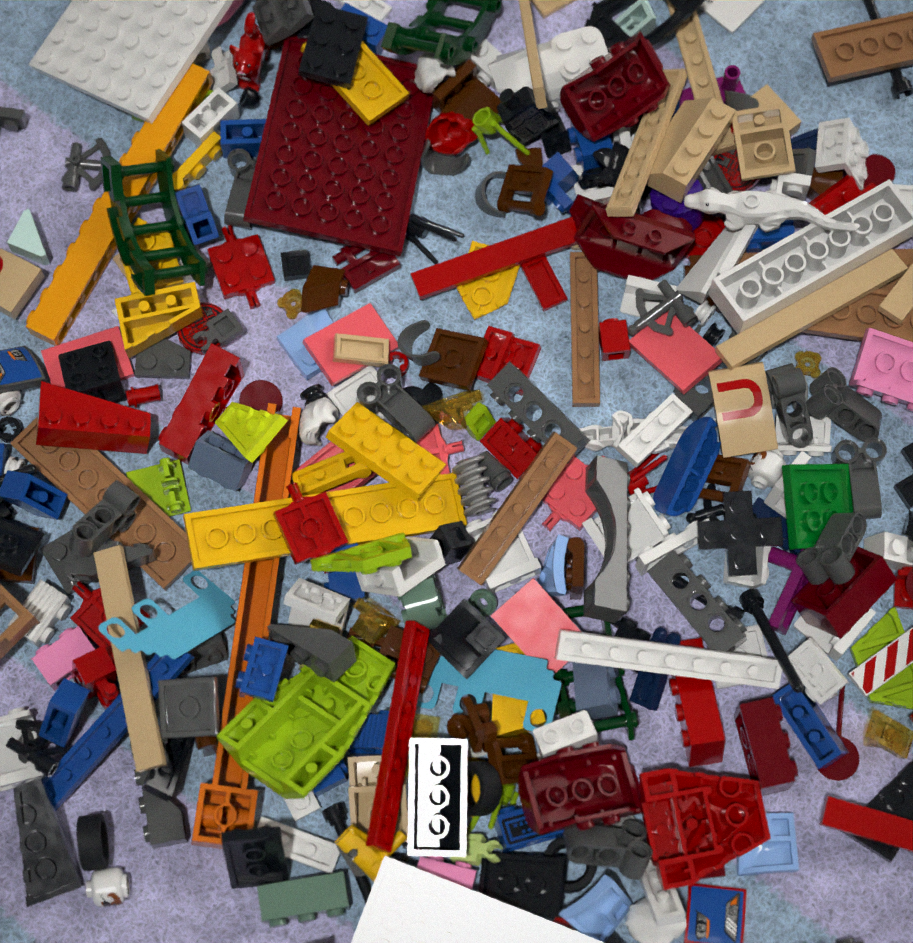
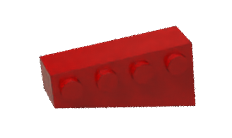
M211 343L181 402L175 408L170 423L167 427L163 428L159 435L158 444L162 452L177 460L180 459L181 462L189 465L196 441L208 430L211 431L216 424L215 421L220 417L245 376L239 357Z
M41 381L36 445L147 454L150 440L151 413Z
M702 638L683 640L679 644L680 646L704 649ZM671 675L672 679H669V689L671 696L676 698V705H674L677 722L680 721L681 743L683 748L685 747L688 767L721 763L723 761L725 736L712 681Z

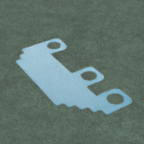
M197 570L184 576L183 581L199 598L170 615L165 613L151 599H144L132 606L133 613L148 628L135 634L124 622L116 617L103 622L98 628L122 652L130 649L133 653L143 651L146 655L156 653L160 657L168 655L175 660L234 624L235 620L231 617L234 610L231 608V605L235 604V601ZM193 576L203 577L208 583L207 588H196L191 583V578ZM143 605L154 607L157 610V617L153 619L144 617L140 612V607ZM110 624L120 625L125 631L124 636L121 638L111 636L107 632V626Z
M495 649L466 679L441 656L438 663L435 664L427 683L433 689V697L426 703L418 700L417 707L434 708L442 683L458 686L453 705L454 714H461L463 712L460 708V700L466 694H472L476 698V704H482L485 692L528 701L523 727L527 731L533 732L534 729L539 728L534 727L530 722V715L536 709H542L546 712L547 721L544 725L552 723L562 683L553 679L554 672L547 670L548 661L546 659Z

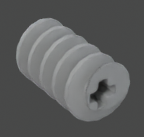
M473 456L460 460L452 468L453 474L460 475L455 479V484L464 485L458 489V494L466 496L461 500V505L470 506L463 512L466 517L480 516L497 510V508H490V505L496 501V498L487 497V494L493 491V487H484V484L490 480V477L481 476V473L487 470V466H478V463L484 459V456Z

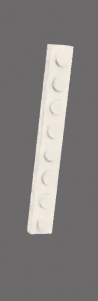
M561 629L558 632L554 657L556 660L779 689L782 669L776 658Z

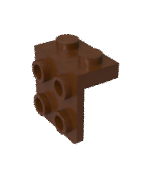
M470 59L465 64H459L454 69L456 72L455 77H450L445 82H440L434 88L433 108L439 113L453 111L473 121L474 114L488 106L493 112L499 114L497 110L498 104L501 103L499 96L477 78V65Z

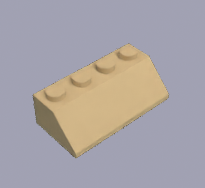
M714 98L684 101L669 123L646 185L681 203L728 132L736 110Z

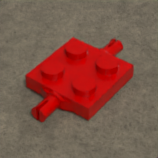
M846 175L810 201L809 204L824 215H827L875 188L876 185L871 182L860 190L853 176Z
M227 225V231L226 226H224L221 230L226 242L207 249V254L224 300L235 296H246L250 309H255V306L258 308L261 304L256 292L263 287L275 284V279L260 238L256 234L236 239L233 227Z
M297 482L286 486L293 501L287 507L274 511L273 516L295 565L328 555L333 550L347 545L348 540L326 491L315 496L303 497Z
M79 581L72 590L83 599V602L70 619L99 647L104 645L108 653L113 652L111 641L98 628L100 624L107 621L101 589L98 588L91 592ZM140 607L141 614L150 619V616ZM137 616L139 628H141L145 623Z

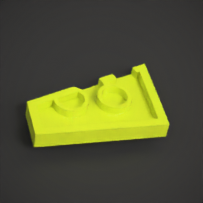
M231 402L215 423L239 452L253 463L265 451L266 446L288 420L279 414L273 415L264 410L258 411L250 406Z

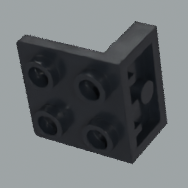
M105 341L58 355L65 388L114 403L127 400L111 341Z

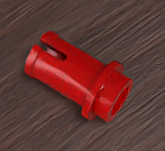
M158 384L137 389L130 387L131 390H126L129 407L134 406V408H137L139 404L161 401Z

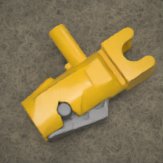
M351 824L335 840V843L355 877L367 875L375 882L384 856L390 857L408 837L399 830L394 835L391 853H382L367 847V833Z

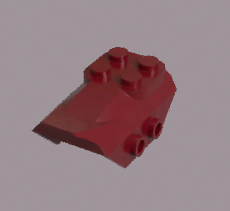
M641 30L624 43L620 41L609 48L610 53L606 56L600 55L591 60L589 68L562 86L560 102L576 130L593 142L622 127L629 128L636 124L641 114L650 113L658 107L657 103L666 97L671 86L663 72V65L649 39L646 40Z
M577 194L569 209L576 226L574 240L592 267L627 279L628 275L654 281L675 270L695 240V232L692 231L693 227L686 219L677 218L656 209H651L642 214L635 213L631 217H608L606 204Z
M592 742L583 745L582 749L575 751L573 747H566L557 750L556 755L521 766L518 777V793L528 826L540 835L577 827L578 831H584L594 828V823L603 822L604 826H609L621 822L620 818L643 813L640 803L641 793L634 766L628 761L624 746L614 744L600 746L599 742Z

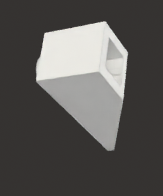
M882 532L864 538V549L882 556L891 570H899L906 566L913 567V541L909 540L908 537Z

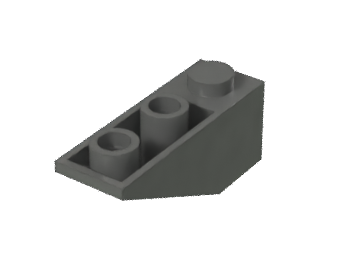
M106 541V544H102L94 552L117 545L122 546L123 544L118 541ZM135 543L133 547L123 546L128 571L153 562L157 558L154 550L150 549L149 545ZM68 547L64 573L69 580L99 582L94 552L87 557H77L71 553Z
M275 624L267 626L270 641L288 645L287 654L296 663L304 664L311 668L319 677H326L335 682L357 661L353 642L333 630Z

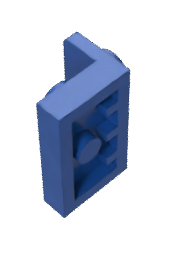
M255 637L253 645L247 644L243 660L248 661L245 672H239L235 686L240 688L239 697L245 698V695L273 703L288 651V645Z

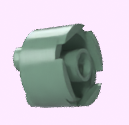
M434 573L398 597L403 608H405L401 610L404 624L405 621H415L433 630L447 617L440 589L435 588L434 582H437Z

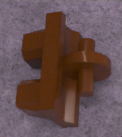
M470 696L462 697L461 702L464 710L461 714L455 713L451 716L446 725L447 731L452 737H459L461 739L467 737L473 753L482 752L483 743L496 741L497 726L495 722H489L490 713L486 703L473 705Z

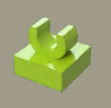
M480 402L475 406L469 405L467 408L470 412L465 417L461 415L458 417L469 435L477 441L496 423L488 408Z

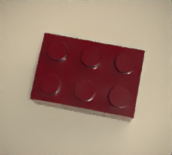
M857 547L850 560L855 569V574L848 582L837 585L830 578L818 585H812L808 582L791 600L807 624L840 639L851 630L859 619L870 610L875 602L897 580L882 556Z
M773 697L739 704L733 716L750 780L759 781L762 796L789 790L796 781L795 777H798V769L795 760H790L787 749H790L791 745L787 732H782L780 721H783V715L780 705H775Z

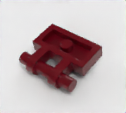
M346 245L340 249L339 253L332 256L336 266L345 261L348 263V265L341 269L345 270L344 278L348 280V284L355 294L401 268L400 262L395 255L355 246L348 247ZM364 250H367L369 252L368 254L362 256L359 259L355 258V255L361 253Z

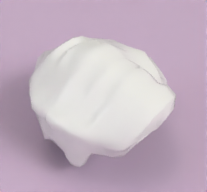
M424 52L418 58L414 82L417 84L418 89L429 94L434 91V88L446 75L455 77L456 72L453 65L442 64L434 59L435 54Z
M320 398L307 404L300 414L299 437L305 445L321 446L322 442L317 439L320 435L321 427L327 423H334L339 417L338 409L328 398Z
M644 898L629 907L625 925L629 935L638 943H671L673 939H677L682 935L687 923L685 917V922L656 927L647 900Z

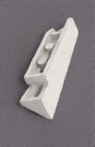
M745 224L743 228L734 231L725 227L677 286L676 290L703 304L708 296L712 279L738 265L759 224Z

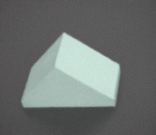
M638 0L614 21L630 37L640 30L643 36H646L655 29L656 16L648 0Z
M29 209L24 210L7 244L11 252L42 265H48L50 262L33 216Z

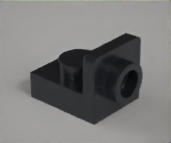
M558 113L560 122L539 136L548 159L557 152L564 154L572 150L567 130Z

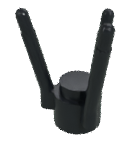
M415 213L409 215L406 230L408 236L406 240L412 242L434 264H438V260L418 240L419 237L424 239L429 231L453 242L457 241V237H465L464 233L432 222L423 216L420 217Z

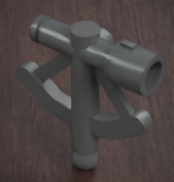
M97 138L96 145L81 154L82 144L78 142L72 143L70 157L65 159V168L68 169L64 176H62V189L64 191L77 192L79 176H82L89 182V189L91 191H95L102 184L101 160L86 158L98 150L102 153V157L110 156V151L103 138ZM84 170L99 171V174L93 179Z
M665 279L657 285L664 295L644 293L642 288L636 290V308L641 318L636 320L633 325H630L627 330L628 334L633 336L648 326L654 332L670 337L674 334L673 329L670 328L673 316L677 315V318L684 327L691 326L698 317L693 312L694 309L691 306L683 303L682 300L684 298L679 291L675 292ZM645 299L662 301L647 312ZM669 310L665 326L658 324L655 320Z

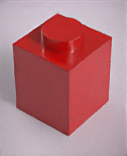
M609 318L600 322L598 335L602 361L629 359L630 344L626 320Z

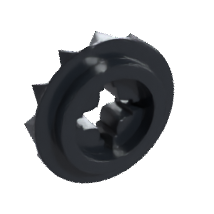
M595 167L583 171L577 177L578 184L581 187L589 188L607 185L597 180L604 167Z

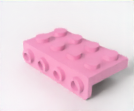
M866 328L849 386L857 388L856 393L872 397L873 394L882 396L881 401L891 405H897L898 402L906 404V409L913 412V342L872 328Z

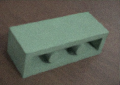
M343 871L257 886L261 919L264 924L269 923L270 928L286 926V920L298 918V923L315 921V915L326 913L327 918L340 917L345 915L344 910L350 909Z

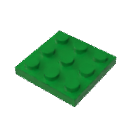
M788 464L782 466L789 550L814 547L834 513L853 512L849 464Z

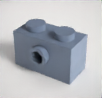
M208 430L196 441L188 468L195 471L198 475L209 478L219 483L222 487L236 492L247 481L253 463L247 460L231 441Z
M573 662L576 711L586 710L591 720L618 715L617 704L621 702L620 692L615 683V678L619 676L618 668Z

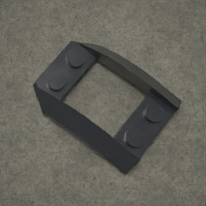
M602 0L599 3L595 1L592 3L590 19H586L584 27H595L601 32L608 53H610L609 48L620 41L624 43L631 38L612 18L632 6L638 0ZM669 0L677 10L660 26L644 36L646 40L649 39L652 46L657 44L680 27L705 0Z

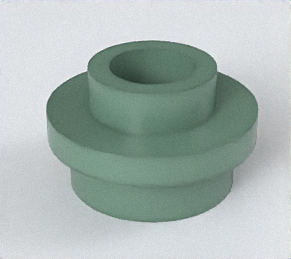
M477 589L470 596L469 603L483 616H488L495 611L497 599L491 591ZM480 598L486 600L488 605H483Z

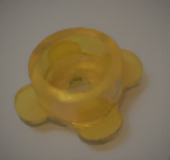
M291 289L278 299L277 305L279 308L284 309L288 319L297 318V314L301 312L302 295L298 289Z
M798 351L794 356L796 360L795 368H800L803 375L811 376L812 378L819 377L821 373L819 369L821 355L811 351Z

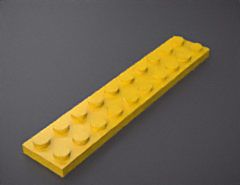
M453 473L439 475L416 501L390 483L326 492L348 540L347 545L356 543L360 545L401 532L409 537L434 533L439 525L462 521L464 527L467 525L463 513L464 509L461 505V495L458 494L459 486L455 484L457 477ZM320 493L311 494V495H304L303 497H305V496H315V495H318V494H320ZM292 498L184 514L183 519L193 571L291 556L273 513L287 507L293 501Z

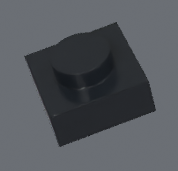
M307 249L280 253L284 281L308 277L310 267Z

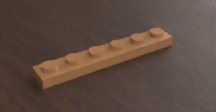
M570 252L572 407H599L597 270L592 267L583 252Z
M552 432L458 566V570L482 586L577 450L576 446L556 432Z

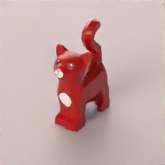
M249 12L245 18V34L240 38L239 48L230 45L229 51L233 55L232 66L239 77L238 88L245 89L248 86L259 93L262 79L260 78L261 68L264 60L268 61L270 47L265 44L259 27L255 23V14Z

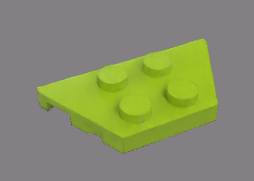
M401 532L314 558L310 562L312 571L372 574L377 572L378 568L382 566L394 567L401 565L402 560L412 558V553L405 534Z
M896 607L891 608L851 647L850 652L856 668L905 633ZM913 664L868 695V702L913 710Z

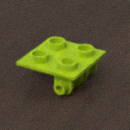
M162 458L159 460L160 464L126 472L127 478L168 517L191 512L180 459L170 461V458Z

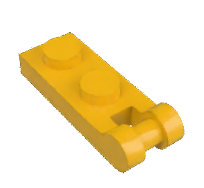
M215 131L208 136L172 175L175 192L185 189L194 179H200L206 171V166L212 160H218L222 155L221 136Z
M344 451L293 472L292 478L293 482L298 483L299 489L304 496L324 492L355 478H366L371 474V469ZM352 462L355 463V465H352V466H350V467H348V465H347V464L352 463Z

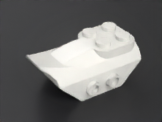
M588 26L560 33L549 42L537 44L546 99L554 105L556 112L563 108L560 102L562 86L589 68L591 60L600 55L606 56L608 54L603 36L595 27ZM526 47L498 55L495 61L488 64L497 92L501 93L508 88L517 92L524 86L533 89Z

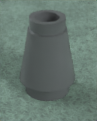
M488 451L478 455L484 456V459L478 463V466H487V470L482 472V475L490 477V480L486 482L488 487H493L495 492H500L507 488L513 480L511 471L490 455Z

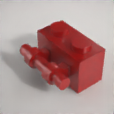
M103 645L72 660V679L75 683L90 690L87 700L97 696L101 706L107 709L118 697L119 691L115 685L117 671L113 652L108 653Z

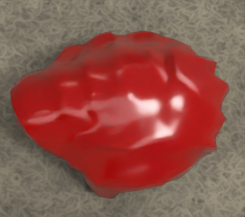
M453 111L437 115L432 119L425 133V141L427 139L430 140L429 147L447 156L461 154L467 145L477 140L478 137L472 131V127L475 126L473 121Z

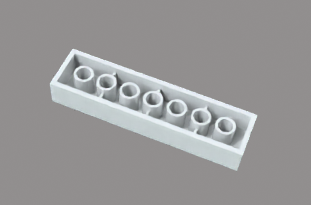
M890 179L826 215L840 222L858 223L860 228L857 231H831L811 223L712 279L708 295L737 334L913 236V209Z

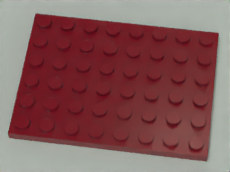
M296 35L288 36L284 40L243 221L401 257L433 101V92L427 94L417 88V84L414 82L417 69L416 63L375 54L409 92V97L368 126L331 84L298 75L303 56L301 46L307 42L308 38L298 39Z

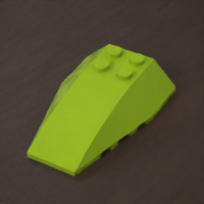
M354 636L349 637L348 640L353 642L357 661L335 682L326 677H319L311 668L305 665L300 668L301 672L289 680L285 678L278 682L273 703L254 698L216 735L220 743L244 771L284 799H304L341 761L396 667L393 661Z

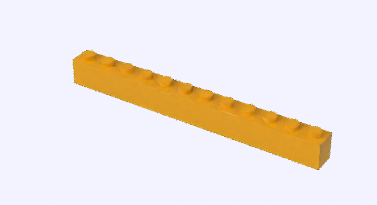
M193 63L191 64L153 123L144 121L141 130L133 135L130 149L119 160L122 166L156 162V149L163 150L169 156L172 155L184 134L181 122L202 103L213 84L210 71ZM157 173L124 177L122 180L124 195L129 197L149 194L158 179ZM109 191L104 192L102 197H98L95 200L92 214L88 220H84L81 224L78 238L69 245L64 262L56 267L50 286L44 288L36 310H32L27 317L26 328L30 334L54 346L60 345L117 250L106 209L111 208ZM142 206L129 207L127 209L131 224Z

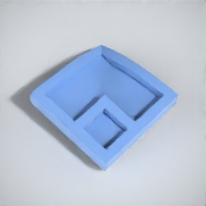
M325 308L311 311L292 327L277 336V341L306 381L322 371L302 342L308 336L333 323Z
M559 534L549 546L538 579V583L551 597L565 596L564 559L569 538Z
M766 813L771 839L741 857H737V876L787 873L799 870L794 813Z
M604 875L585 896L562 910L559 915L577 932L606 942L627 915L629 907L634 904L613 879Z

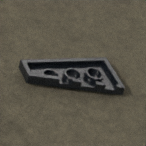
M913 762L866 807L913 821ZM842 832L889 863L892 862L900 849Z
M43 777L14 787L17 826H19L20 853H22L23 880L26 888L25 898L26 906L29 907L80 888L83 884Z

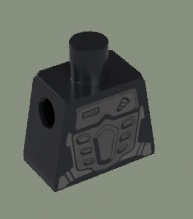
M528 86L522 87L517 92L510 88L505 89L499 96L501 103L498 104L497 110L509 134L523 146L560 122L554 105L547 99V108L538 109L536 107L533 89Z

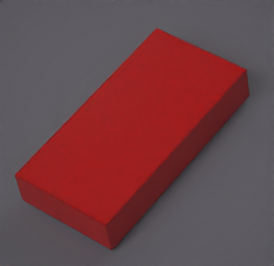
M546 256L520 265L543 312L568 301Z

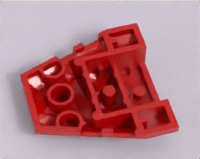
M672 768L639 774L640 803L643 810L642 818L647 831V842L653 852L651 862L656 867L657 877L662 890L693 885L709 873L717 871L724 867L726 863L741 857L771 839L761 789L757 780L714 776L700 772L679 771Z

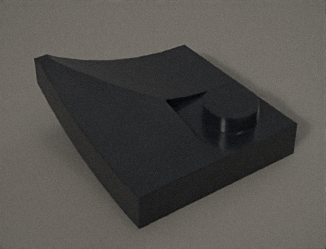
M464 598L429 634L428 641L462 676L468 679L506 636Z

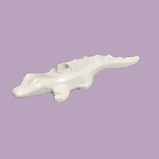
M711 187L686 195L684 198V205L691 209L707 214H725L726 221L724 225L732 231L743 228L745 224H759L761 230L769 232L780 228L781 223L785 220H804L821 228L838 232H855L860 228L858 223L834 220L809 203L791 198L777 191H731L725 194Z
M620 410L612 415L613 421L611 426L591 425L579 429L590 439L585 448L595 452L608 446L616 449L618 444L645 419L632 418L630 413ZM680 426L652 454L666 452L675 448L679 438L688 426Z

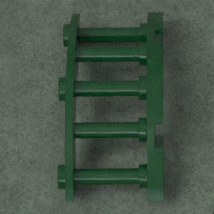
M428 0L426 3L427 12L424 16L418 15L409 24V27H402L398 23L388 22L381 47L385 51L399 55H409L416 51L435 54L434 59L442 64H460L477 52L478 46L487 34L495 14H498L501 10L502 0ZM453 2L481 8L474 21L444 16L449 4ZM445 26L464 30L465 32L460 36H453L435 31L437 28Z
M156 149V162L122 166L112 156L101 157L103 192L109 191L111 208L106 209L113 237L124 266L130 265L134 273L131 274V279L145 296L155 294V284L159 280L190 275L199 286H205V275L208 272L207 264L192 245L185 230L184 218L179 213L172 173L174 172L173 160L161 149ZM157 173L159 192L129 197L124 195L122 185L124 177ZM162 203L166 221L137 226L130 223L127 212L129 207ZM169 232L175 246L143 252L135 237ZM180 257L183 265L155 270L149 262Z
M584 605L562 608L570 619L583 616ZM601 620L603 633L598 635L612 636L610 623ZM618 668L619 676L615 678V683L621 697L620 704H617L619 705L621 716L592 721L596 732L625 727L628 739L631 741L635 740L633 729L638 728L637 716L635 711L630 712L621 680V677L624 676V668ZM560 669L554 674L553 679L562 683L556 704V713L562 719L575 714L577 711L575 701L567 699L565 690L569 683L574 682L573 671L567 672L566 669Z

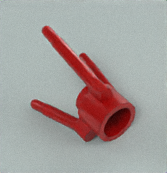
M651 453L637 468L635 467L627 472L630 475V483L627 488L630 496L635 493L634 490L636 488H639L642 494L646 491L649 494L655 492L657 486L645 488L649 484L645 475L667 459L666 455H662L650 463L660 454Z

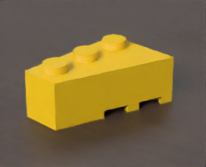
M195 282L157 289L155 294L145 296L143 293L115 298L124 349L128 358L135 356L203 317Z
M515 643L496 648V650L525 655ZM493 694L492 722H495L497 726V738L514 737L519 733L532 732L527 731L523 727L528 701ZM536 709L530 715V722L534 727H541L546 723L542 709Z

